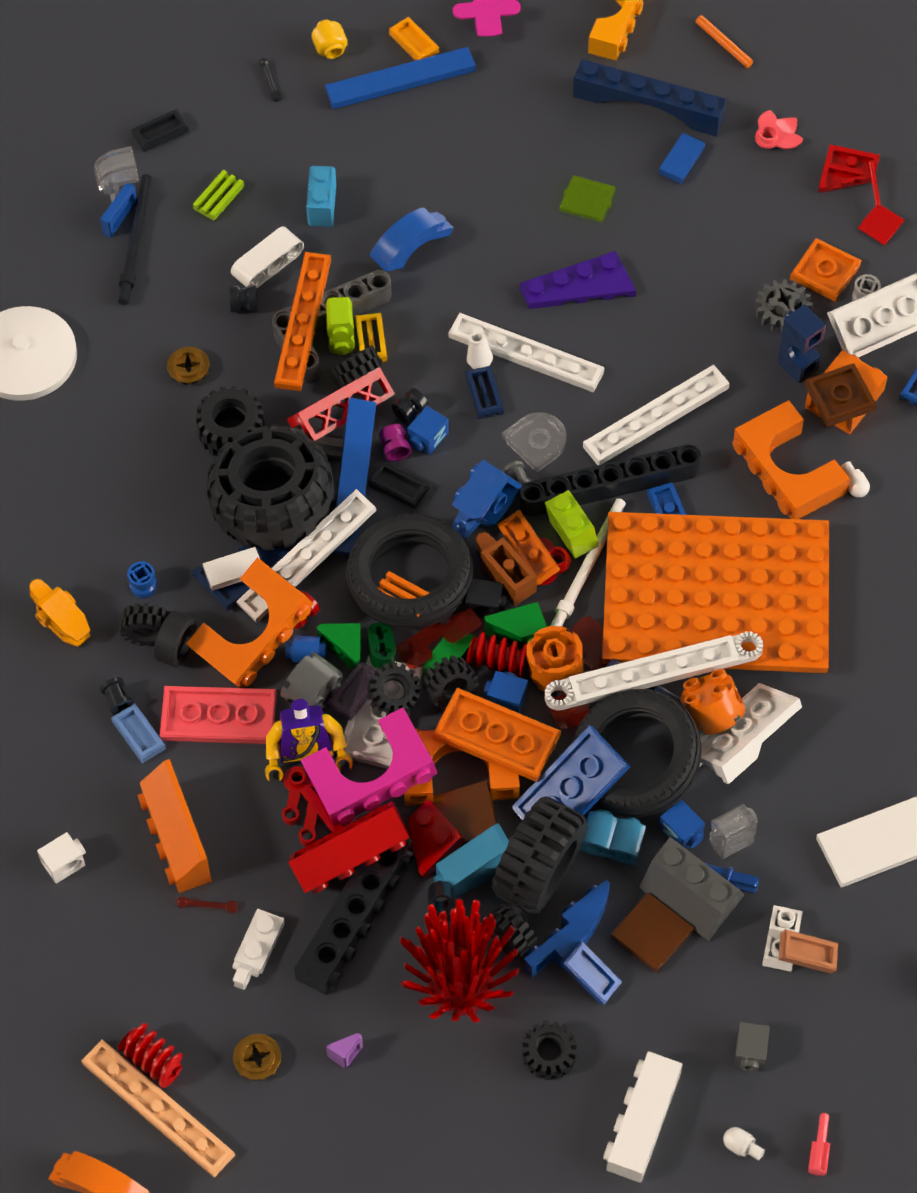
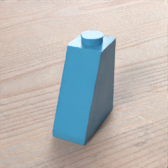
M499 823L491 826L436 864L434 881L448 882L453 887L454 898L492 880L495 876L497 866L509 843Z

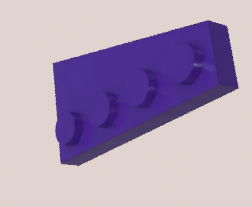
M616 251L519 283V290L529 309L563 305V302L569 301L586 303L587 299L595 298L611 300L614 299V296L626 295V298L636 297V289Z

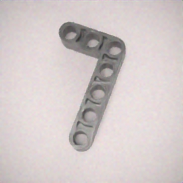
M377 270L325 291L315 333L327 328L326 302L329 298L349 297L352 301L353 317L388 302L392 295L390 275L383 270ZM292 306L278 311L272 318L274 338L281 351ZM311 346L307 366L311 367H306L304 384L314 383L320 376L319 358L313 346Z

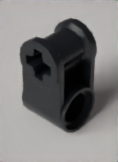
M437 881L428 888V906L434 904L438 919L439 913L446 911L451 935L450 911L455 909L454 890L448 882ZM440 897L447 898L445 901L442 902L436 901V899Z

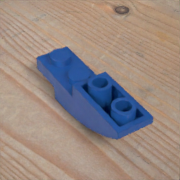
M607 880L600 885H592L585 892V897L577 903L573 901L568 904L562 911L561 926L563 929L561 927L556 928L550 933L547 938L548 940L541 946L535 945L526 953L524 970L531 978L553 961L562 969L563 967L560 963L573 946L580 941L585 945L598 927L606 909L610 892V883Z

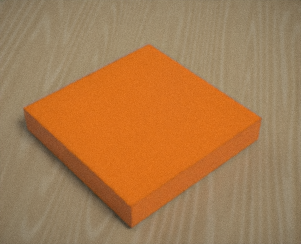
M815 238L792 271L790 280L796 281L798 284L836 302L861 266L862 260Z

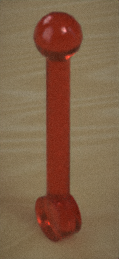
M183 896L177 899V905L180 908H185L186 906L226 909L229 913H235L238 909L237 903L233 900L227 903L187 900Z

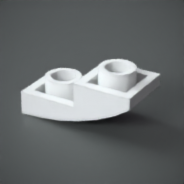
M773 906L762 966L791 972L792 963L778 960L780 932L786 929L799 933L803 911Z

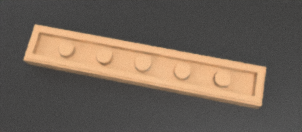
M103 1039L82 1059V1064L214 1178L235 1156L234 1151Z

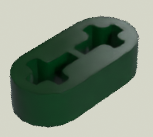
M379 622L371 624L367 628L366 641L369 658L375 668L381 669L384 664L388 663V666H390L392 662H395L396 647L393 632L388 625ZM378 635H380L383 640H378Z

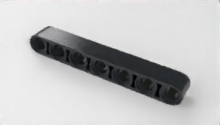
M682 445L525 483L520 489V509L527 516L546 514L545 502L560 495L554 493L557 491L564 493L569 490L580 506L647 490L671 482L676 483L689 480L699 474L702 457L701 451L695 445ZM607 479H613L615 481L609 482L607 481ZM586 485V486H589V487H588V488H582V487H580V486Z

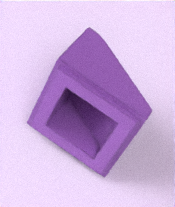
M356 1033L329 1044L326 1047L327 1056L344 1069L347 1068L363 1048L362 1035Z

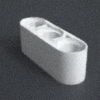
M280 227L240 257L232 266L231 274L245 287L256 285L258 288L296 259L302 252L304 243L286 227Z

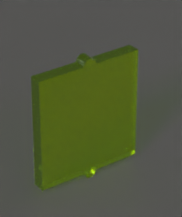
M573 175L568 189L564 190L560 211L603 222L608 208L612 206L611 200L616 187Z

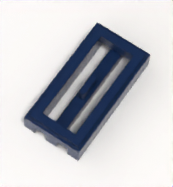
M491 366L465 371V378L478 420L483 419L485 415L493 417L494 413L504 414V407ZM486 373L496 406H491L482 374ZM472 376L477 378L486 408L481 407Z

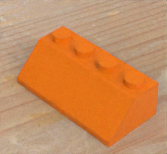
M170 759L165 760L140 782L142 793L137 796L142 811L147 809L151 818L146 819L151 835L157 834L160 843L155 845L160 860L166 859L169 868L165 869L169 884H176L178 892L182 893L210 883L212 879L205 851Z

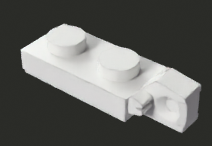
M260 909L256 910L234 958L232 967L237 970L233 978L234 987L245 990L251 976L258 977L259 974L263 973L283 929L284 918Z

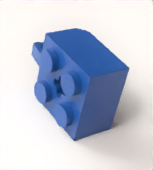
M484 459L472 468L469 480L465 486H461L454 495L455 500L452 503L459 510L452 527L466 539L480 524L486 527L496 526L523 486Z

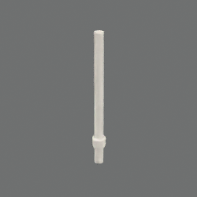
M616 499L610 512H622L626 505L625 501ZM608 516L597 535L599 547L588 552L564 600L559 601L555 609L556 615L550 626H563L565 620L569 619L575 609L574 603L607 541Z

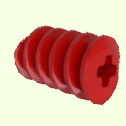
M482 631L479 637L475 638L474 636L470 643L467 663L470 665L476 659L477 666L481 668L487 662V668L491 671L498 664L499 672L504 673L509 667V672L516 675L519 671L520 678H522L527 664V644L525 643L522 649L518 650L517 641L514 640L512 645L507 647V638L505 637L497 644L496 635L494 634L489 641H486L485 632Z
M143 1023L129 1031L120 1041L117 1048L119 1051H124L127 1058H133V1063L136 1066H142L141 1068L144 1073H150L151 1079L159 1081L160 1086L165 1088L173 1083L182 1070L180 1062L183 1054L178 1053L172 1057L174 1046L170 1045L163 1049L166 1039L160 1038L155 1042L154 1039L157 1032L152 1030L146 1035L148 1024Z

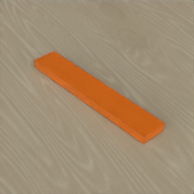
M305 252L275 376V388L301 391L330 269L331 255Z

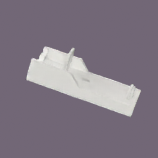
M757 684L742 698L746 707L745 714L741 719L739 715L734 719L736 722L734 726L720 733L704 735L702 733L700 735L702 746L700 766L702 764L707 765L716 776L722 778L724 783H731L758 758L762 742L802 708L799 698L764 684Z

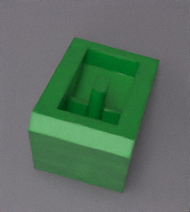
M360 623L320 624L317 626V636H321L322 642L327 643V649L358 675L361 672Z

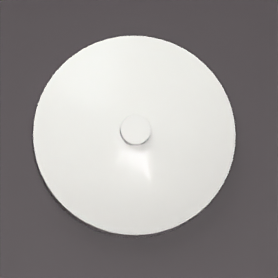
M22 306L0 312V397L16 401L32 400L43 397L58 389L71 375L77 360L76 342L69 325L57 314L39 307Z

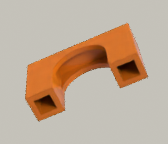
M788 400L735 428L732 444L737 454L743 455L746 459L750 471L754 475L757 474L761 479L765 491L769 495L772 494L777 500L781 512L784 515H788L790 519H800L845 495L848 492L850 478L835 459L812 472L800 475L784 472L774 464L770 456L771 452L781 444L802 434L804 419Z
M258 557L241 576L240 580L264 599L268 606L269 620L264 632L250 643L233 644L226 641L203 622L186 643L187 646L239 688H245V686H249L255 681L259 669L273 659L275 650L281 643L286 642L291 637L293 628L299 621H303L309 615L313 605L307 596Z
M416 729L434 765L444 755L455 751H462L433 739L432 734L434 730L422 731L421 729ZM481 759L488 770L492 800L519 799V775ZM432 779L424 784H417L407 789L404 793L405 807L421 806L427 799L433 802Z

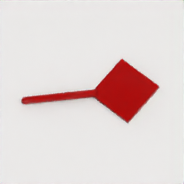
M869 161L875 207L858 229L885 246L902 225L904 219L880 204L874 162Z

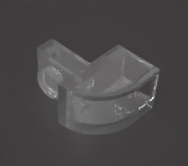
M131 146L111 150L100 156L94 164L93 169L98 190H103L104 195L109 194L111 203L120 192L119 186L139 182L137 166Z

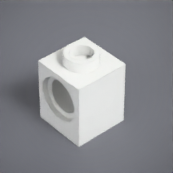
M67 832L37 850L41 863L56 884L86 866L83 855L86 853L84 847L77 838L72 840Z

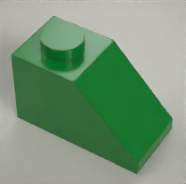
M538 602L484 617L486 635L492 637L494 634L499 641H502L505 637L507 638V644L510 646L516 640L519 650L522 649L525 643L528 644L534 638L533 634L547 627Z

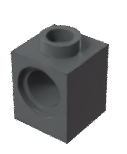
M745 1022L739 1023L734 1066L740 1067L741 1070L746 1072L764 1070L770 1026Z

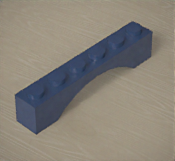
M581 59L573 80V97L593 103L622 100L647 104L673 115L694 131L717 137L724 120L726 98Z

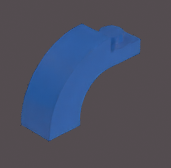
M424 207L419 208L393 224L379 239L369 256L385 272L403 268L408 258L418 247L427 241L450 236L454 227L446 221L442 214L438 212L429 213Z

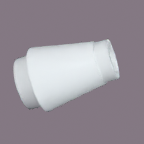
M478 331L471 333L469 336L466 358L467 363L473 369L490 366L493 360V355L485 335Z

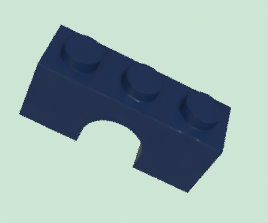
M805 304L797 310L792 309L784 317L777 362L798 384L819 369L821 355L814 347L824 340L826 324Z

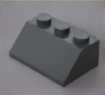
M671 837L653 858L639 887L645 893L649 892L689 923L707 941L712 938L744 896L737 887Z

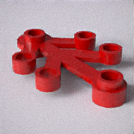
M295 766L288 769L283 776L284 786L289 791L287 807L282 810L283 822L290 826L297 824L300 819L298 810L300 796L302 795L308 802L304 827L299 831L300 843L303 846H307L316 841L315 828L317 816L321 818L331 832L343 827L341 824L336 827L334 826L321 799L312 789L314 786L304 767ZM296 776L302 777V780L299 782H295L292 779ZM290 812L296 814L292 819L286 817ZM309 833L312 834L313 837L309 840H305L302 838L303 835Z

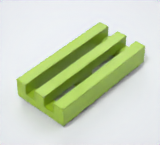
M222 170L193 203V209L215 221L244 188V181L241 179L236 180V176L232 174L229 176L227 171ZM232 185L233 187H232V188L228 191V193L223 197V194L225 193V191ZM221 199V201L210 212V208Z

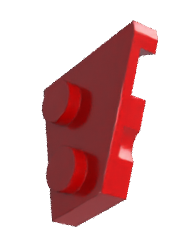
M830 144L818 192L823 193L871 183L869 161L874 162L876 174L880 155Z
M429 799L407 819L419 874L425 879H428L436 870L437 863L452 854L466 840Z

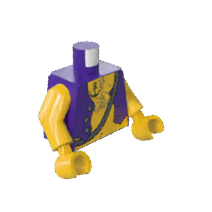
M304 699L293 701L291 709L280 712V721L275 722L266 735V759H269V765L265 768L267 780L270 781L269 773L272 770H278L279 781L282 780L283 772L278 765V759H280L281 763L301 761L327 747L331 756H335L334 751H337L338 756L335 764L340 772L341 765L339 761L347 760L351 770L353 758L345 751L347 744L342 726L329 714H324L321 706H308V702Z

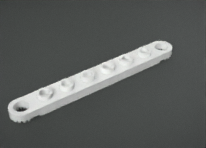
M751 631L750 633L744 632L735 636L730 635L570 676L567 679L555 680V682H550L545 689V702L551 709L560 711L600 701L621 691L646 689L705 674L716 669H724L751 662L761 656L763 640H761L757 633L754 634ZM747 641L755 644L756 650L745 652L741 644ZM556 690H561L566 693L567 697L563 701L560 700L558 702V700L552 699L551 694Z

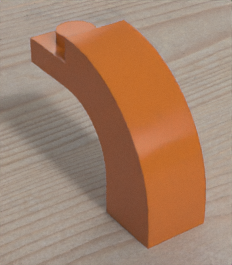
M74 1151L72 1154L63 1153L61 1158L55 1163L54 1169L48 1178L57 1186L81 1193H150L140 1184L115 1168L77 1151Z

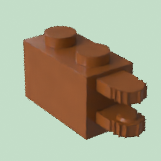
M486 532L479 533L476 537V552L481 558V569L493 582L503 583V594L508 595V600L515 607L535 594L537 590V576L504 538L496 541L491 537V534Z

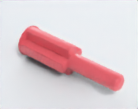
M827 1113L820 1114L817 1141H812L808 1173L816 1176H825L827 1174L830 1143L826 1142L829 1121Z

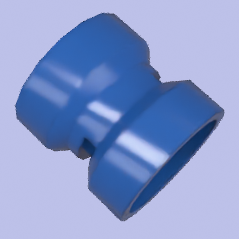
M145 561L133 563L127 571L132 594L138 598L151 597L157 590V580L153 566Z

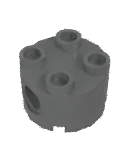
M311 652V657L309 655L305 656L290 673L286 680L290 685L288 689L284 686L282 687L280 696L290 704L297 699H304L308 702V706L319 705L324 712L326 708L324 703L330 696L335 698L341 692L344 684L340 681L343 676L340 670L316 652Z

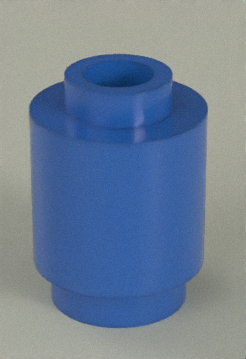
M294 635L293 638L290 637L286 641V660L299 663L305 656L309 655L311 657V652H316L326 659L327 643L322 642L321 636Z

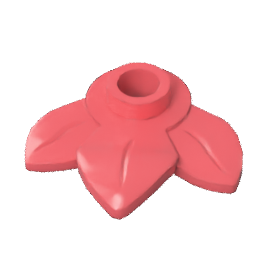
M771 110L766 111L759 117V129L756 131L755 141L760 147L765 149L774 147L792 149L803 142L801 136L794 134L797 127V118L777 119Z

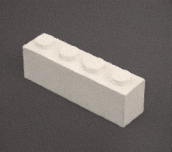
M649 1051L645 1061L639 1059L634 1072V1077H637L638 1080L635 1088L629 1086L624 1099V1104L628 1105L625 1115L619 1113L613 1131L618 1132L614 1143L608 1142L603 1159L608 1160L606 1171L639 1183L642 1182L678 1083L682 1063Z

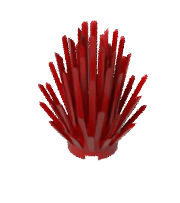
M456 900V909L450 911L451 936L446 911L440 912L438 919L434 904H430L428 906L429 913H426L424 916L428 933L425 935L420 926L415 930L424 952L421 947H416L410 939L405 940L403 936L400 938L402 946L427 971L426 975L413 966L404 963L405 969L427 983V987L408 980L401 981V985L403 988L431 996L418 1000V1003L422 1006L437 1005L440 1008L429 1015L432 1019H436L448 1011L453 1013L452 1021H458L460 1016L468 1015L474 1023L479 1022L480 1019L475 1014L476 1011L479 1009L492 1011L495 1008L490 1006V1003L485 1002L487 999L506 998L514 994V991L503 992L504 990L491 992L492 988L511 980L519 972V969L513 970L493 981V977L518 954V950L514 948L492 967L500 951L514 933V927L510 926L501 940L496 935L489 951L484 957L496 922L493 914L490 913L489 918L484 917L482 924H480V914L478 913L480 902L478 900H473L470 918L465 916L463 900Z

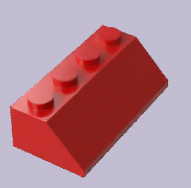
M392 800L290 854L288 863L304 893L311 890L315 894L329 886L327 881L335 877L342 880L355 872L353 868L357 865L364 863L365 866L376 862L381 858L379 854L387 849L394 852L407 844L405 840L409 838V833Z

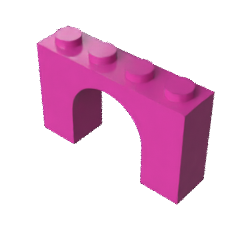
M403 707L378 720L382 733L393 751V757L388 770L376 780L358 783L345 778L338 770L327 747L301 760L335 827L351 822L355 816L378 808L382 802L392 797H399L407 789L417 784H424L431 780L434 775L438 774L432 758Z

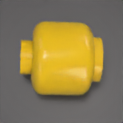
M330 20L320 21L312 31V40L320 56L334 59L343 54L347 46V38L342 26L338 22Z

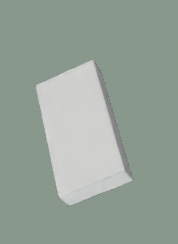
M256 547L203 563V569L211 590H217L241 582V576L256 558H259Z

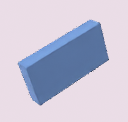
M135 703L111 717L112 723L142 764L166 749L164 742Z

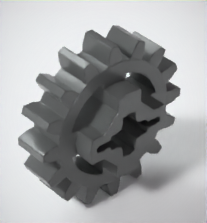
M783 279L782 284H778L776 280H773L771 287L764 284L763 291H758L754 307V309H757L756 317L762 318L761 324L763 326L768 323L771 324V331L779 327L782 333L784 317L792 309L797 310L804 304L812 311L811 295L805 294V287L803 286L798 289L796 281L789 285L786 279Z

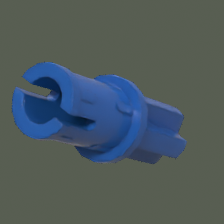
M704 862L739 890L752 894L757 891L759 885L758 877L733 871V867L726 869Z

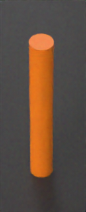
M700 15L696 19L695 23L746 68L753 64V60L704 16Z

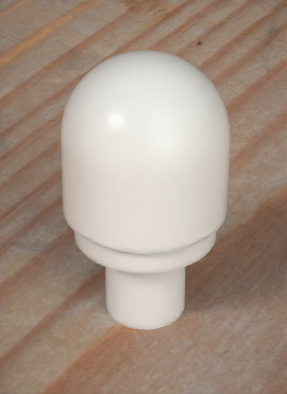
M850 461L844 463L841 468L850 478L849 493L857 498L866 496L869 492L870 484L864 473L860 469L855 470Z
M732 1127L724 1134V1145L733 1153L743 1157L749 1154L757 1160L762 1158L765 1150L755 1144V1138L739 1127Z

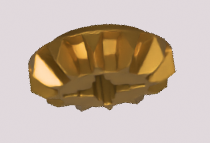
M183 347L171 354L167 362V369L171 379L174 378L179 384L184 382L191 385L195 381L201 382L202 378L208 375L210 367L208 356L205 352L195 347ZM187 360H190L192 365L190 372H187L185 368Z
M252 1034L246 1036L234 1049V1066L240 1076L248 1078L251 1082L260 1079L264 1081L270 1075H275L277 1068L281 1064L280 1048L276 1041L267 1035ZM253 1048H256L260 1056H266L262 1058L260 1068L256 1065L255 1061H249L253 1058Z

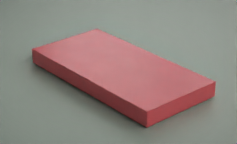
M164 686L159 737L162 741L266 744V735L275 723L277 689Z

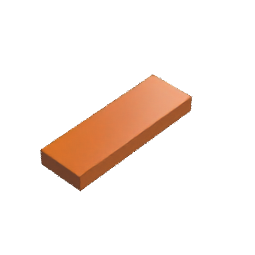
M520 509L497 524L511 547L536 574L537 585L560 571V568Z

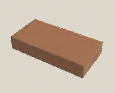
M786 929L780 932L778 960L830 974L837 971L838 943Z

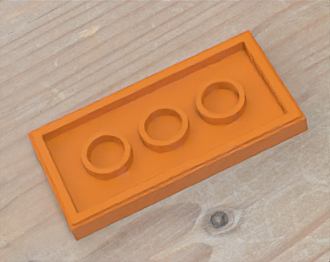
M456 688L432 735L435 740L537 782L561 736V731L460 688Z

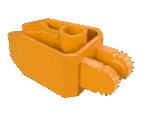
M34 579L30 583V598L34 600L37 610L35 617L43 627L46 628L48 626L63 642L79 647L91 637L85 615L75 605L76 602L69 592L63 591L59 587L52 590L44 581Z

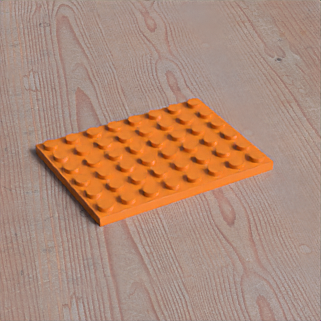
M608 512L602 664H608L613 659L624 663L730 635L735 636L744 632L750 633L751 631L754 634L757 633L761 640H763L761 656L754 661L724 669L828 673V520ZM747 641L741 644L745 652L756 650V646L752 642Z

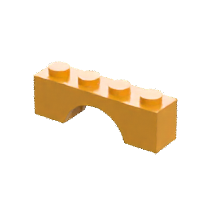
M615 0L622 9L611 17L596 19L589 36L588 53L617 61L620 51L624 52L626 49L628 33L632 34L634 30L635 16L641 14L643 8L642 0Z

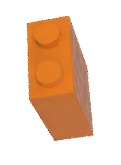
M842 350L824 373L854 363L876 402L885 391L888 376L883 374L878 368L871 367L862 362L856 355ZM807 393L805 408L821 417L812 398ZM866 414L835 424L834 426L850 435Z

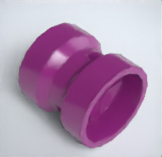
M401 424L388 425L379 432L380 441L385 445L383 449L385 457L389 461H400L411 454L410 444L405 440L407 435L404 426Z

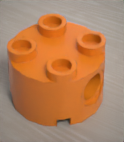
M548 626L533 634L534 638L527 644L528 672L540 691L545 692L547 685L552 681L567 679L570 676L584 672L582 643L576 633L573 632L572 634L567 631V628L562 626Z
M716 669L711 674L699 679L690 678L683 684L685 690L681 694V703L694 719L698 731L702 730L704 735L723 732L736 724L734 719L738 715L740 719L744 716L746 707L732 677L726 673L725 669Z

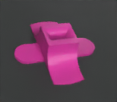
M473 0V2L455 5L453 7V15L458 19L474 18L477 36H496L502 34L500 16L518 14L521 10V5L517 0Z

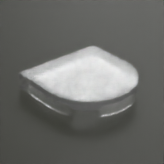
M536 412L522 417L503 431L502 439L538 472L563 452L566 444V429L563 423L555 416Z

